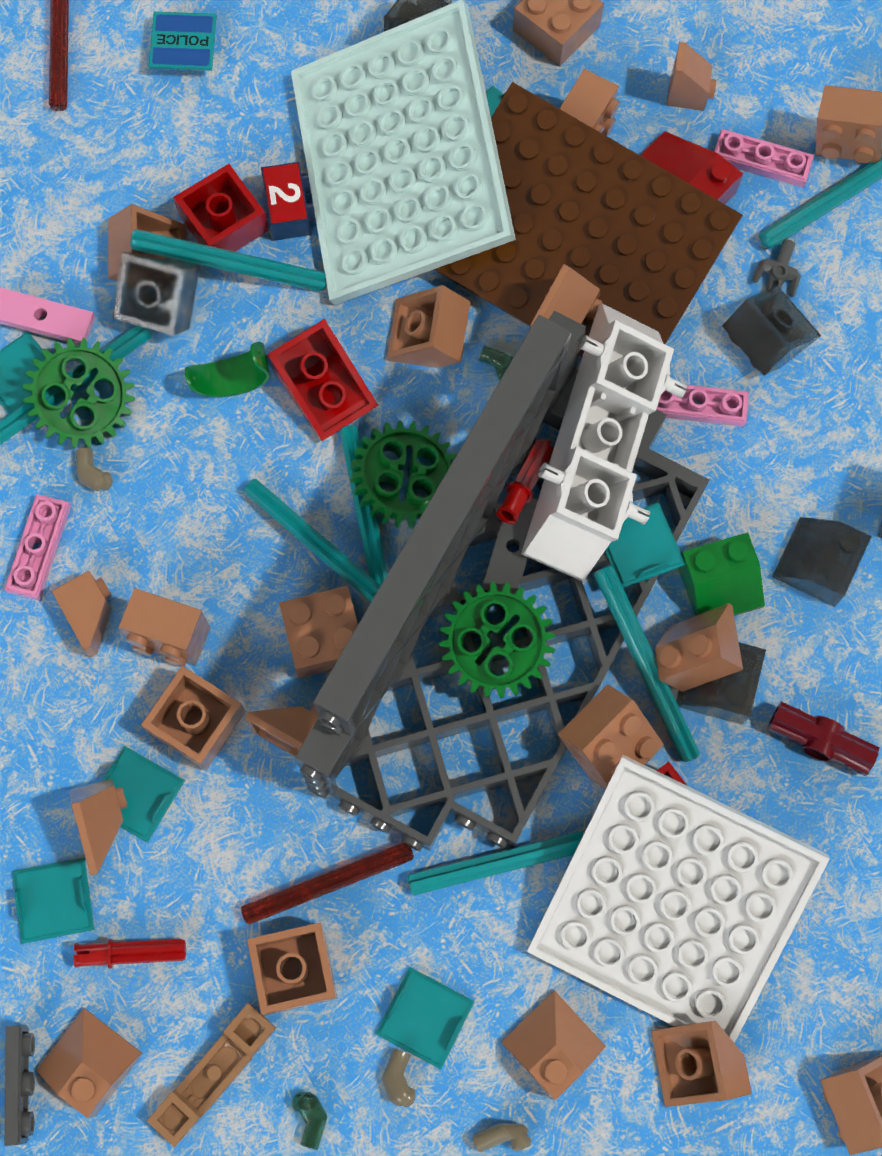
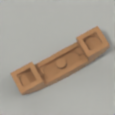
M247 1003L223 1031V1035L181 1084L168 1095L147 1122L173 1147H176L237 1078L277 1027L265 1016L261 1015L253 1005Z

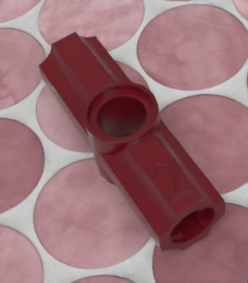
M782 701L773 713L767 729L802 746L803 752L813 758L825 762L834 761L863 776L869 774L879 755L880 747L844 731V726L835 720L818 715L814 717Z

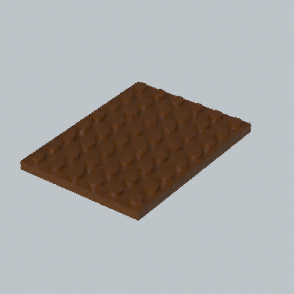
M512 82L493 113L491 121L516 240L433 270L530 327L563 264H565L600 289L598 299L603 301L602 304L658 331L663 344H666L743 215ZM587 317L584 326H586L585 335L588 337L594 319ZM580 350L579 356L583 357L584 350Z

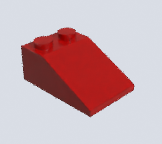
M666 131L640 155L723 204H726L736 194L743 176L741 171L720 154Z
M325 319L266 355L267 362L278 380L321 441H324L341 430L342 427L349 425L379 406Z

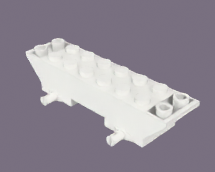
M602 303L598 306L589 337L584 335L580 341L581 344L578 346L580 350H584V354L549 465L544 463L539 470L541 472H539L538 476L543 478L544 482L521 552L522 555L581 581L585 580L609 544L618 540L622 524L627 517L642 525L648 521L649 517L647 516L650 515V511L633 504L632 490L637 477L636 474L632 473L648 416L656 411L661 394L667 391L678 398H682L686 392L685 389H687L686 384L670 377V362L674 349L663 344L659 332Z

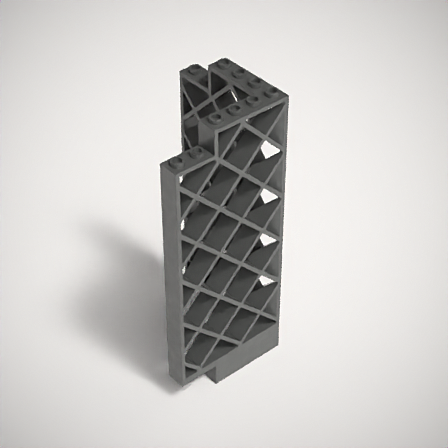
M553 311L549 319L538 315L313 701L318 719L295 756L300 768L299 772L303 775L302 778L305 780V784L308 786L307 789L323 799H326L329 794L341 801L338 807L356 817L359 812L372 818L369 823L370 825L386 834H389L392 829L403 836L401 842L419 852L422 847L430 851L450 813L456 816L454 821L470 831L477 827L488 833L486 839L501 848H505L507 844L514 848L567 748L557 735L564 728L558 706L585 698L577 712L578 714L594 698L624 642L620 632L608 656H606L599 632L618 626L613 614L594 618L583 582L551 568L523 576L520 587L528 591L569 579L582 622L548 631L556 634V638L548 640L546 645L550 646L587 635L599 672L594 682L553 693L546 668L540 665L538 670L543 678H537L543 697L493 710L490 697L484 696V687L480 686L477 692L484 711L483 714L433 728L420 682L450 674L448 671L455 663L453 660L442 661L416 669L412 656L427 618L449 612H454V615H456L458 611L452 604L453 601L459 602L462 605L466 603L464 594H458L454 581L468 547L492 540L496 542L502 521H499L495 507L508 478L517 475L536 441L535 437L542 422L560 431L578 373V369H576L580 355L578 346L581 344L580 341L584 336L586 326L556 311ZM656 409L655 412L648 416L633 469L649 476L653 480L634 485L632 490L633 501L664 493L676 528L673 536L677 543L709 479L650 449L667 416ZM539 478L537 481L540 491L544 482L543 478ZM679 492L691 498L686 510L684 509ZM606 553L602 554L590 573L596 572L603 567L611 566ZM658 576L648 579L647 583L645 580L633 585L638 599L633 607L636 617ZM476 589L468 591L473 597L477 596ZM521 628L524 638L514 641V644L518 648H526L532 643L533 635L529 629ZM468 633L463 641L464 648L468 652H475L471 634ZM502 644V645H498V646L501 647V648H503V647H505L506 644ZM494 647L486 649L478 657L476 664L481 665ZM503 655L495 656L491 662L504 659L506 657ZM412 685L425 730L373 745L369 727L382 697L387 691ZM547 709L558 744L554 757L550 760L512 770L498 723ZM488 726L502 773L451 788L437 740ZM429 743L442 791L390 805L377 757ZM366 760L370 761L383 807L382 811L337 786L335 779L345 766ZM544 774L524 811L516 781ZM506 785L517 826L513 833L456 803L455 799ZM446 802L428 836L393 818Z

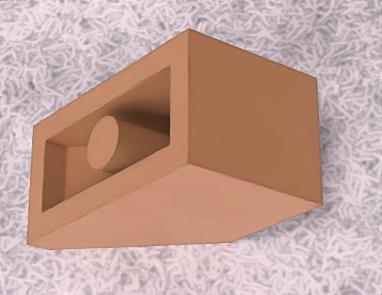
M679 42L669 82L666 106L704 111L707 99H713L715 94L716 80L711 79L713 66L684 42Z
M87 571L52 590V593L83 650L92 658L98 653L112 608L106 598L112 596L102 577L95 580L91 572Z

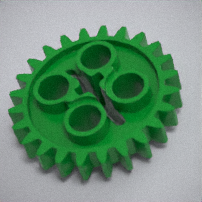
M68 338L66 348L64 349L56 341L53 344L55 353L52 354L45 348L42 349L41 353L45 359L44 362L35 358L32 360V364L37 369V372L26 371L25 373L29 379L33 380V383L22 386L23 390L31 392L32 395L23 399V404L34 406L27 413V416L39 417L40 420L35 425V429L46 426L48 430L45 438H50L54 433L59 435L58 445L60 446L68 438L71 439L73 449L77 447L79 440H83L86 448H90L91 438L94 437L101 445L104 443L103 433L106 432L111 437L116 436L113 425L115 424L123 428L126 423L120 416L132 414V411L125 407V403L135 401V397L126 394L127 390L135 386L134 383L124 382V378L129 375L130 370L120 371L118 369L123 359L118 358L112 361L110 359L112 348H109L104 353L99 352V341L94 344L92 349L87 348L86 338H82L79 347H75L72 338ZM71 361L79 362L84 369L83 376L80 378L70 377L66 373L65 365ZM97 369L98 374L84 392L87 400L80 398L65 418H61V411L74 394L70 388L78 389L91 370ZM99 381L108 383L112 389L111 397L106 399L98 397L94 392L95 383ZM51 388L59 389L64 395V402L58 406L49 404L46 401L45 392ZM80 408L87 409L92 415L91 424L88 426L77 424L74 419V412Z
M398 420L396 428L393 430L388 422H386L382 429L383 434L376 428L372 429L371 439L364 436L361 441L362 448L357 447L354 457L357 459L352 460L350 469L356 472L352 473L350 482L358 483V485L355 487L353 494L364 495L360 504L361 507L370 504L373 506L370 514L371 517L379 512L383 514L382 524H386L390 518L395 519V527L399 528L402 521L407 520L409 528L413 529L416 520L421 518L457 456L456 453H446L450 442H445L441 445L438 443L441 435L440 432L432 437L428 435V425L424 426L421 431L416 430L415 421H412L409 429L404 428L402 421ZM409 447L412 449L407 472L409 480L405 487V501L402 502L399 499L404 478V471L402 469L406 462V448ZM383 452H394L399 459L390 460ZM424 457L432 465L423 466L418 462L417 458ZM387 482L391 484L394 491H384L380 488L379 483ZM420 488L424 490L428 497L420 498L416 496L413 489Z
M491 582L489 592H485L481 585H477V596L473 597L468 592H463L466 603L462 605L459 602L453 601L452 604L458 612L456 615L448 613L444 615L452 623L451 627L440 628V631L449 635V639L439 642V646L449 648L450 650L449 653L442 657V660L454 661L455 664L448 672L450 674L462 673L458 681L460 685L467 683L469 680L472 681L470 691L472 693H475L480 686H483L484 696L487 698L492 694L493 688L497 689L500 698L505 697L506 688H510L512 693L517 696L519 695L518 684L522 683L525 687L531 689L532 685L529 677L533 675L536 678L542 679L543 676L538 667L540 665L551 666L550 662L544 658L545 653H555V649L546 644L548 640L556 638V634L546 632L545 628L550 626L553 620L541 619L540 616L544 614L547 608L545 606H540L536 609L533 607L537 599L535 595L530 596L527 600L523 599L525 592L523 587H520L515 594H512L511 584L506 582L502 591H498L495 582ZM494 605H500L505 609V618L497 625L490 624L486 617L488 609ZM515 615H519V621L503 637L504 642H506L505 647H494L481 665H477L476 660L493 642L489 637L491 633L500 634ZM521 628L529 629L533 635L532 643L526 648H518L514 644V634ZM471 632H477L482 639L481 647L475 652H468L463 644L465 636ZM498 655L505 656L509 661L508 671L501 676L493 674L490 668L492 659Z

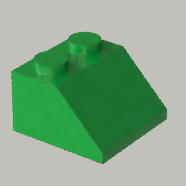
M748 532L682 551L681 554L686 565L678 568L695 616L728 603L733 607L734 616L765 606L760 563Z

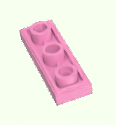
M721 129L714 152L720 154L737 169L803 188L814 157L813 154Z
M0 287V324L63 341L72 338L74 344L80 345L82 338H86L87 341L95 320L94 312Z
M687 385L686 392L682 398L664 391L658 402L657 410L666 414V418L744 427L747 421L749 392ZM693 400H699L702 404H695Z
M36 494L4 588L7 593L40 601L71 508V504L68 501ZM42 542L38 549H33L36 543Z

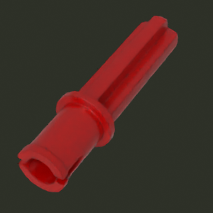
M538 439L535 441L515 480L507 485V495L496 512L497 517L504 523L515 524L525 504L532 500V491L540 478L538 474L541 471L539 470L544 463H548L554 450L549 440L545 439L542 441Z
M108 939V943H75L74 952L76 954H73L75 968L108 965L109 969H113L114 965L184 961L187 948L186 942L183 939L114 942L113 939Z

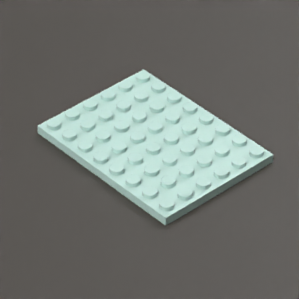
M464 0L456 1L291 71L329 301L336 305L516 240L469 8Z

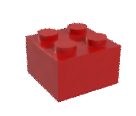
M230 164L225 165L173 197L179 217L199 244L236 252L269 231L265 211Z

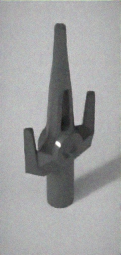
M785 239L782 242L776 261L771 259L761 260L752 279L754 283L759 281L764 270L769 274L766 294L757 324L758 329H763L785 280H792L789 295L794 297L801 275L797 269L788 266L795 247V242ZM774 282L777 283V286L770 300L769 295Z

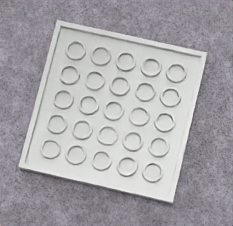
M622 755L527 952L674 1027L716 1021L735 1043L830 858L828 854Z

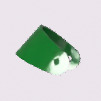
M262 342L252 343L250 351L217 362L190 365L185 368V378L190 389L206 397L221 398L244 394L261 387L268 382L270 377L264 343Z

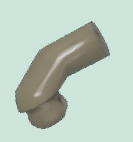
M90 448L77 449L75 452L78 480L94 491H100L101 489L109 490L113 483L112 475L109 472H102V470L94 466L93 450Z
M394 1048L383 1074L382 1082L389 1100L394 1105L409 1107L415 1101L416 1092L408 1086L403 1074L411 1055Z
M498 1123L473 1134V1141L479 1152L509 1140L512 1149L516 1152L531 1145V1138L527 1134L529 1130L523 1124Z

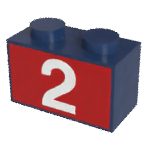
M300 162L261 167L273 241L311 235L310 223L316 222L313 202L306 203L305 194L311 193L308 173L301 174Z

